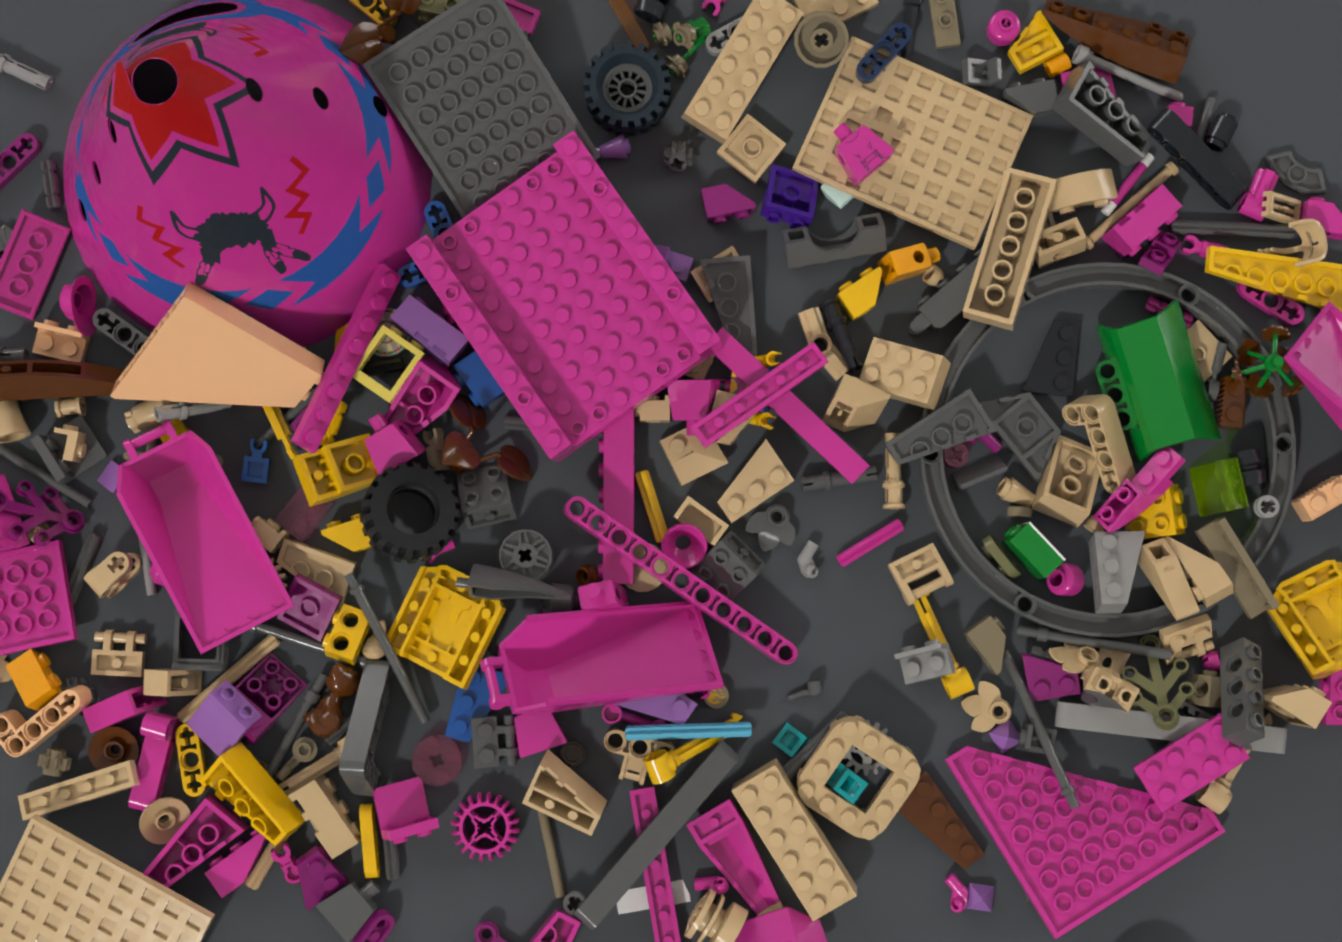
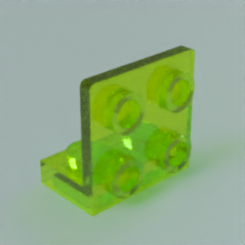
M1237 457L1189 469L1201 517L1249 507Z

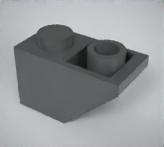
M1038 78L1031 81V84L1022 85V82L1012 83L1001 94L1002 100L1009 105L1034 115L1032 119L1057 113L1052 109L1058 97L1054 79Z

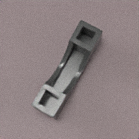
M880 212L855 217L853 224L845 233L833 238L815 236L809 231L807 226L782 230L784 256L788 269L802 268L806 265L823 264L829 261L851 259L856 256L873 255L878 252L887 251L885 224Z

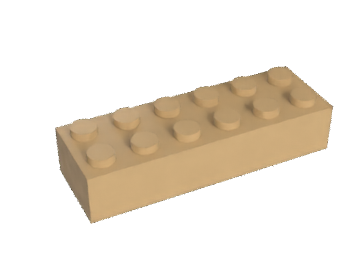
M752 0L681 118L723 144L804 12L786 0Z
M1009 167L1006 168L962 311L963 318L1013 331L1054 197L1057 179Z
M777 758L733 783L732 793L812 921L817 920L857 896V885L810 810L801 800L798 791Z

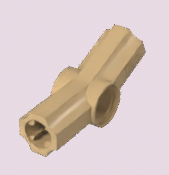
M819 307L810 308L798 313L807 344L809 345L816 340L825 342L826 350L822 353L829 362L824 368L835 381L839 380L848 372L842 354L833 345L827 334Z

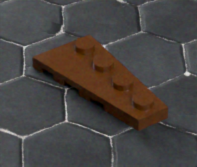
M922 771L917 785L898 812L965 870L985 854L927 771Z

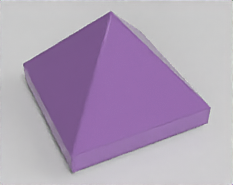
M1010 719L988 732L1001 754L1019 743V733Z
M969 883L966 909L992 912L995 886Z

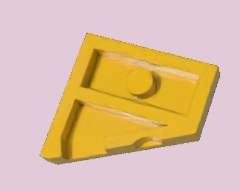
M1039 10L1028 27H1025L1019 39L1008 50L1007 55L1020 75L1063 53L1064 47L1041 10Z

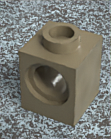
M1203 670L1202 675L1191 674V683L1194 685L1195 691L1188 704L1221 708V679L1218 677V672Z

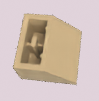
M844 374L822 421L843 432L875 424L891 394L882 391L881 388L873 387L857 377Z

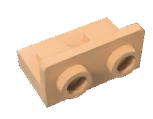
M44 319L43 323L35 322L34 327L38 328L32 353L63 361L84 363L91 336L82 335L76 326L68 325V329L59 327L60 323Z

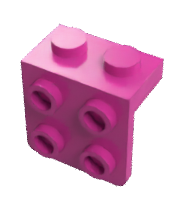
M413 777L375 788L373 798L382 839L393 841V844H399L408 841V836L417 834V837L432 834V829L439 828L438 818L429 814L423 782L420 777Z

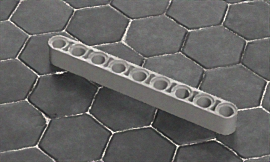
M1057 701L1055 727L1175 741L1209 719L1179 715V723L1174 729L1162 730L1155 725L1153 715L1147 711L1130 709L1126 714L1119 709ZM1163 715L1161 717V719L1165 722L1171 720L1170 716ZM1264 725L1265 738L1243 746L1245 750L1285 754L1287 728Z

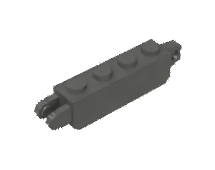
M982 248L974 254L976 259L971 264L964 262L955 270L958 275L951 281L948 278L943 280L936 287L939 291L931 297L927 294L917 303L920 306L915 312L918 316L908 325L909 334L918 336L928 327L931 331H940L963 311Z

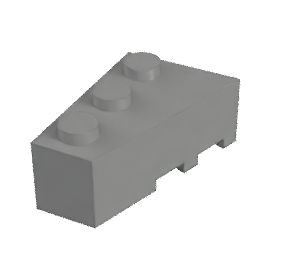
M1099 531L1093 533L1088 545L1095 614L1122 613L1128 604L1145 531H1114L1112 533Z

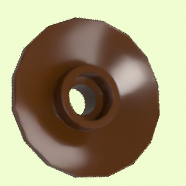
M109 726L99 730L91 738L88 746L89 759L97 770L128 760H135L136 764L140 755L139 743L136 737L129 730L120 726ZM112 745H118L120 752H115L112 749Z

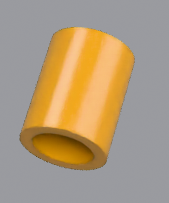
M1065 52L1043 63L1044 70L1049 78L1072 67L1071 61Z

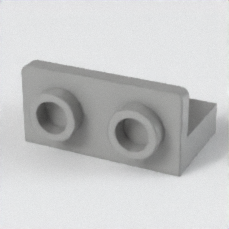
M939 639L924 642L925 647L916 649V645L901 648V653L894 654L895 660H900L905 685L956 673L949 643H940Z

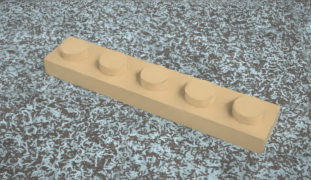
M128 760L19 795L18 801L22 820H30L35 814L41 817L140 785L135 760Z

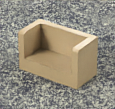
M689 496L673 516L680 523H689L698 527L703 532L706 541L713 547L729 527L727 523Z

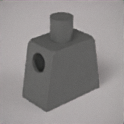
M373 879L363 887L354 880L322 900L316 907L346 942H349L378 908L372 899L381 891V888Z

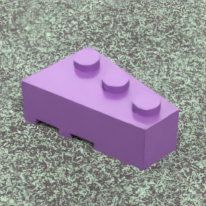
M686 694L616 703V705L677 724H684L698 703Z

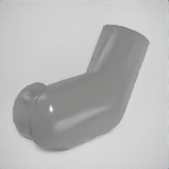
M810 540L807 541L798 556L797 562L804 577L815 578L819 570L815 566L812 557L819 546Z

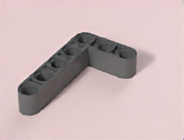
M366 660L342 749L339 773L354 795L373 797L375 788L383 786V777L373 758L394 678V671L388 660Z

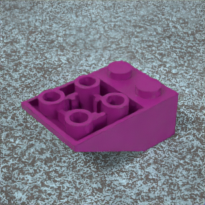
M272 652L235 687L262 715L242 737L252 747L271 729L308 686Z

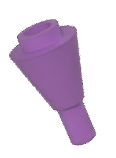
M623 134L596 148L603 158L628 159V153H632L629 138L625 139Z

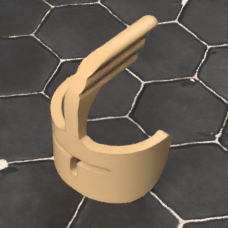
M1302 219L1288 223L1289 228H1293L1300 235L1301 245L1290 248L1271 247L1257 249L1259 253L1280 256L1304 252L1302 261L1294 263L1295 268L1323 260L1327 254L1328 244L1326 233L1319 221L1315 219ZM1319 242L1318 244L1313 245V249H1312V243Z

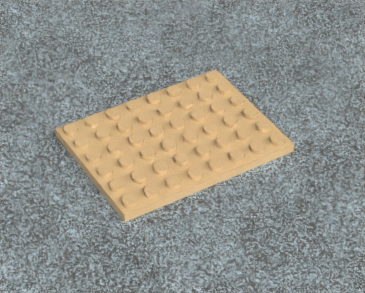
M852 36L792 170L975 250L997 201L1006 168H1011L1034 115L899 56L888 65L874 82L869 84L861 83L855 74L857 65L874 45ZM881 48L877 50V55L881 59H887L891 55L890 52ZM873 61L867 69L863 67L862 73L864 75L871 74L876 63ZM844 122L852 132L865 125L895 150L888 161L856 187L849 179L834 153L841 141L833 132Z
M37 814L31 817L0 883V942H202L215 916L209 910Z

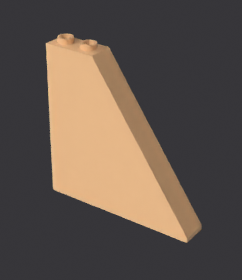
M189 282L116 380L110 397L127 400L295 408L301 400L305 401L309 397L312 386L319 384L324 374L325 360Z

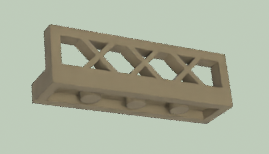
M1225 517L1216 518L1195 531L1211 559L1221 565L1232 581L1233 595L1248 619L1254 618L1265 610H1274L1280 606Z

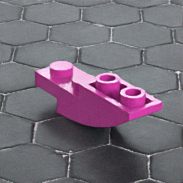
M1171 446L1159 449L1132 481L1127 478L1093 517L1110 533L1123 527L1151 506L1174 483L1170 478L1186 460Z

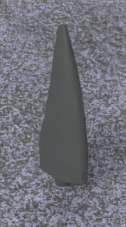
M480 564L472 566L469 578L457 577L456 587L468 589L469 597L489 600L511 598L571 600L572 598L571 595L534 578Z

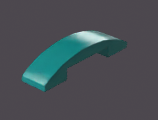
M787 722L772 743L793 758L810 739ZM841 762L826 782V784L853 805L869 785Z

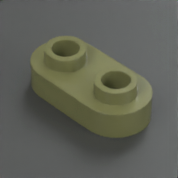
M989 534L982 540L984 544L981 547L983 552L990 559L994 557L999 564L997 568L1001 574L1013 580L1022 574L1016 562L992 534Z

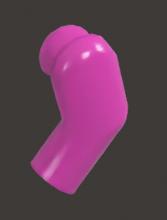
M951 873L944 879V882L952 890L951 910L955 913H960L967 906L969 892L958 877Z
M720 876L694 878L695 891L712 888L716 891L717 895L726 893L729 888L727 880Z

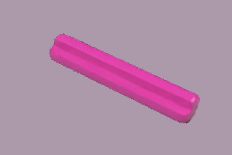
M895 519L836 556L837 561L842 567H845L904 530L902 522L899 519Z

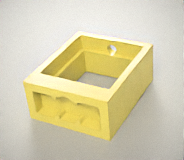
M382 325L368 345L352 378L392 404L417 362L426 357V354L422 352L424 349L422 345L413 339L410 343L403 339L404 333L393 325L390 328ZM386 336L415 355L391 391L362 372V369Z

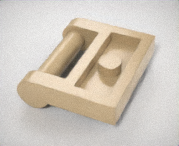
M934 543L888 564V568L908 606L916 603V599L943 586L948 587L954 584L953 578ZM936 570L940 574V577L912 591L908 584Z

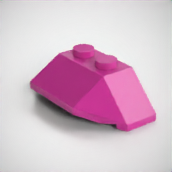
M788 906L747 919L735 942H828L819 919L812 921L809 915Z

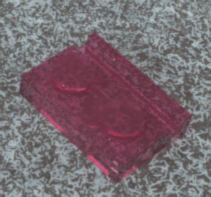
M301 486L274 521L299 541L305 543L335 503L329 501L310 507Z

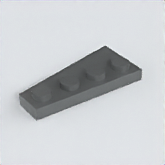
M969 388L884 443L896 464L900 465L996 432L997 429Z

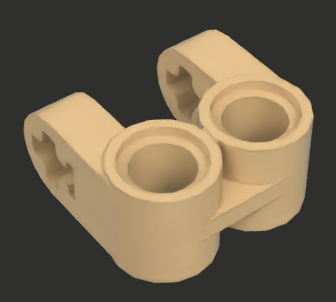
M114 552L91 569L83 579L100 598L105 596L111 598L124 589L143 569L141 556L136 553ZM133 559L136 560V561L134 562L135 569H132V566H133V561H132V560H133Z

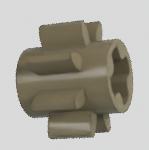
M49 747L47 748V753L39 754L37 766L43 768L42 774L61 777L63 771L70 770L72 758L66 756L67 750Z

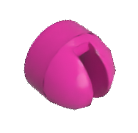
M1218 650L1206 653L1202 657V666L1208 671H1220Z

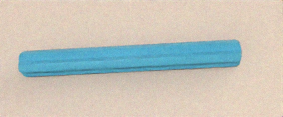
M751 722L627 725L625 727L626 740L750 737L752 734Z

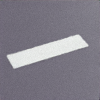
M672 881L674 903L691 902L690 894L684 881ZM646 886L629 889L617 902L618 915L649 909Z

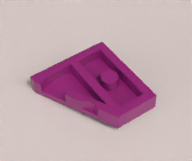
M1021 653L1027 688L1033 702L1081 694L1078 673L1064 671L1062 664H1058L1053 660L1046 658L1043 660L1030 656L1028 653Z
M317 845L296 860L304 903L308 911L348 882L346 875Z

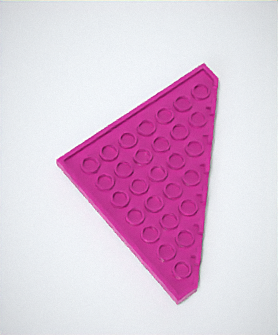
M965 746L944 759L1054 939L1059 938L1226 832L1211 809L1180 801L1167 810L1160 812L1149 793L1065 772L1071 786L1074 785L1076 789L1074 793L1080 806L1070 809L1065 796H1062L1060 793L1062 789L1052 768L1013 759L1012 757Z

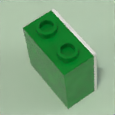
M1031 522L1013 525L1003 534L1006 538L1001 543L1035 579L1047 578L1066 560Z

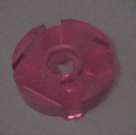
M442 734L429 736L420 741L412 755L413 771L421 781L432 786H443L451 782L459 775L463 767V756L458 743L454 739ZM440 753L443 755L441 759L445 762L443 765L439 764L435 767L431 757L432 755L437 756Z

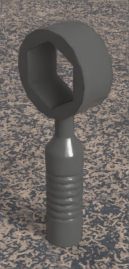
M1221 342L1217 343L1211 367L1213 372L1212 378L1207 379L1205 383L1209 400L1212 403L1216 401L1219 393L1220 382L1216 379L1218 373L1222 370L1228 344Z

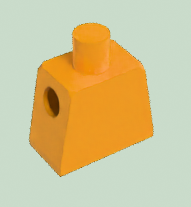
M924 243L887 253L877 262V266H880L883 270L881 277L884 286L924 273L932 267V263L940 261V253L937 247L927 249Z

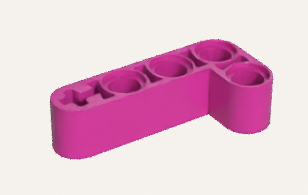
M156 711L145 714L140 728V735L145 736L137 766L140 785L131 789L128 802L129 808L144 811L149 804L161 799L176 742L175 733L180 726L179 717Z

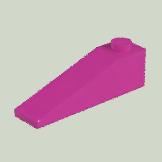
M428 355L417 362L384 418L388 425L399 419L403 420L413 434L416 435L450 408L461 387L448 368Z

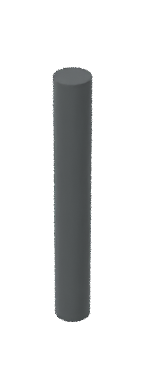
M1214 97L1206 98L1196 135L1203 142L1217 100Z

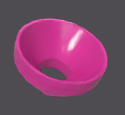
M679 523L670 527L665 532L661 542V550L663 554L686 569L696 566L702 561L707 552V541L703 532L695 525ZM681 535H686L690 538V543L685 548H680L675 544L676 539Z

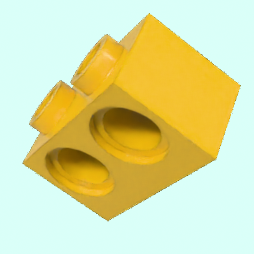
M343 603L341 610L337 609L333 616L332 624H334L331 633H326L322 647H324L327 657L355 666L370 630V625L362 610ZM349 618H356L358 620L354 627H347L345 625V621ZM339 641L349 643L348 647L344 650L335 649V645Z

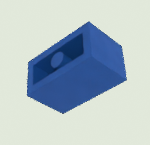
M476 351L454 365V368L457 370L454 374L455 378L461 386L466 384L469 387L471 393L468 396L476 407L481 405L486 409L506 395Z

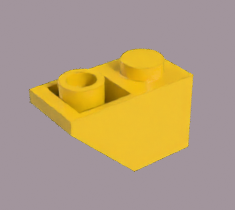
M880 266L875 270L872 267L866 269L859 275L861 279L855 283H852L850 280L838 288L840 292L836 298H839L841 306L852 322L872 310L876 305L883 271Z
M360 513L351 516V521L342 523L341 520L326 524L327 529L321 530V534L324 537L353 552L372 548L369 544V536H364L362 528L364 525L360 522Z

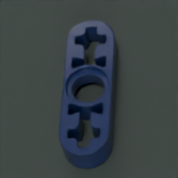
M902 22L894 24L858 63L855 74L861 83L869 84L874 82L908 45L912 36V30L907 24ZM903 31L905 33L904 37L899 38L895 45H893L891 42L894 40L896 32L900 33ZM885 47L890 51L891 55L887 59H881L877 55V50ZM874 61L876 64L871 74L864 75L862 73L863 67L867 69Z

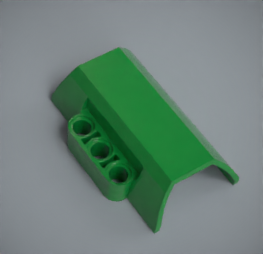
M1178 299L1173 300L1155 316L1119 328L1106 327L1102 324L1095 325L1105 360L1099 362L1095 368L1096 379L1101 394L1107 395L1108 391L1112 388H1118L1121 391V399L1114 403L1117 413L1125 412L1129 416V421L1125 426H1122V430H1128L1138 464L1144 462L1151 453L1162 448L1194 439H1222ZM1104 364H1110L1114 369L1112 377L1107 379L1103 378L1100 374V368Z

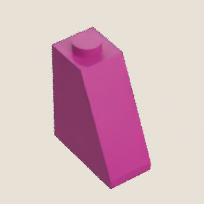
M144 685L82 709L90 733H94L168 704L166 697L143 695Z

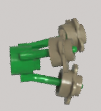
M699 17L694 21L689 20L684 24L676 22L672 28H669L666 22L653 24L652 38L660 47L667 46L669 42H672L673 34V40L677 46L682 45L689 49L682 57L674 54L672 57H666V69L669 70L672 76L685 79L684 73L689 69L686 60L699 46L706 43L705 37L711 33V28L703 17Z

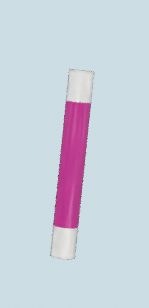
M1147 153L1144 159L1137 164L1117 189L1118 198L1109 200L1110 204L1102 208L1101 212L1109 216L1155 159L1152 154Z

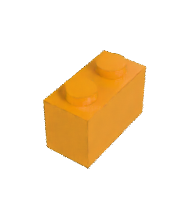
M29 649L5 666L25 706L39 712L63 692L60 687L62 682L52 672L49 657L43 652L40 653Z

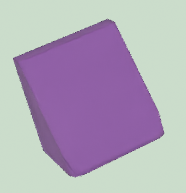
M111 460L97 481L110 492L116 494L119 464Z

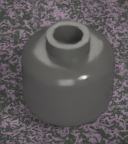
M551 582L548 585L571 595V600L540 599L541 608H544L546 613L567 612L578 607L579 595L574 592L571 584Z

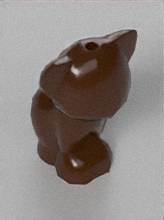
M336 663L326 678V685L330 693L320 701L316 709L303 716L312 732L324 739H328L331 734L340 730L344 724L345 717L341 707L342 698L353 696L359 688L362 674L358 673L353 667Z

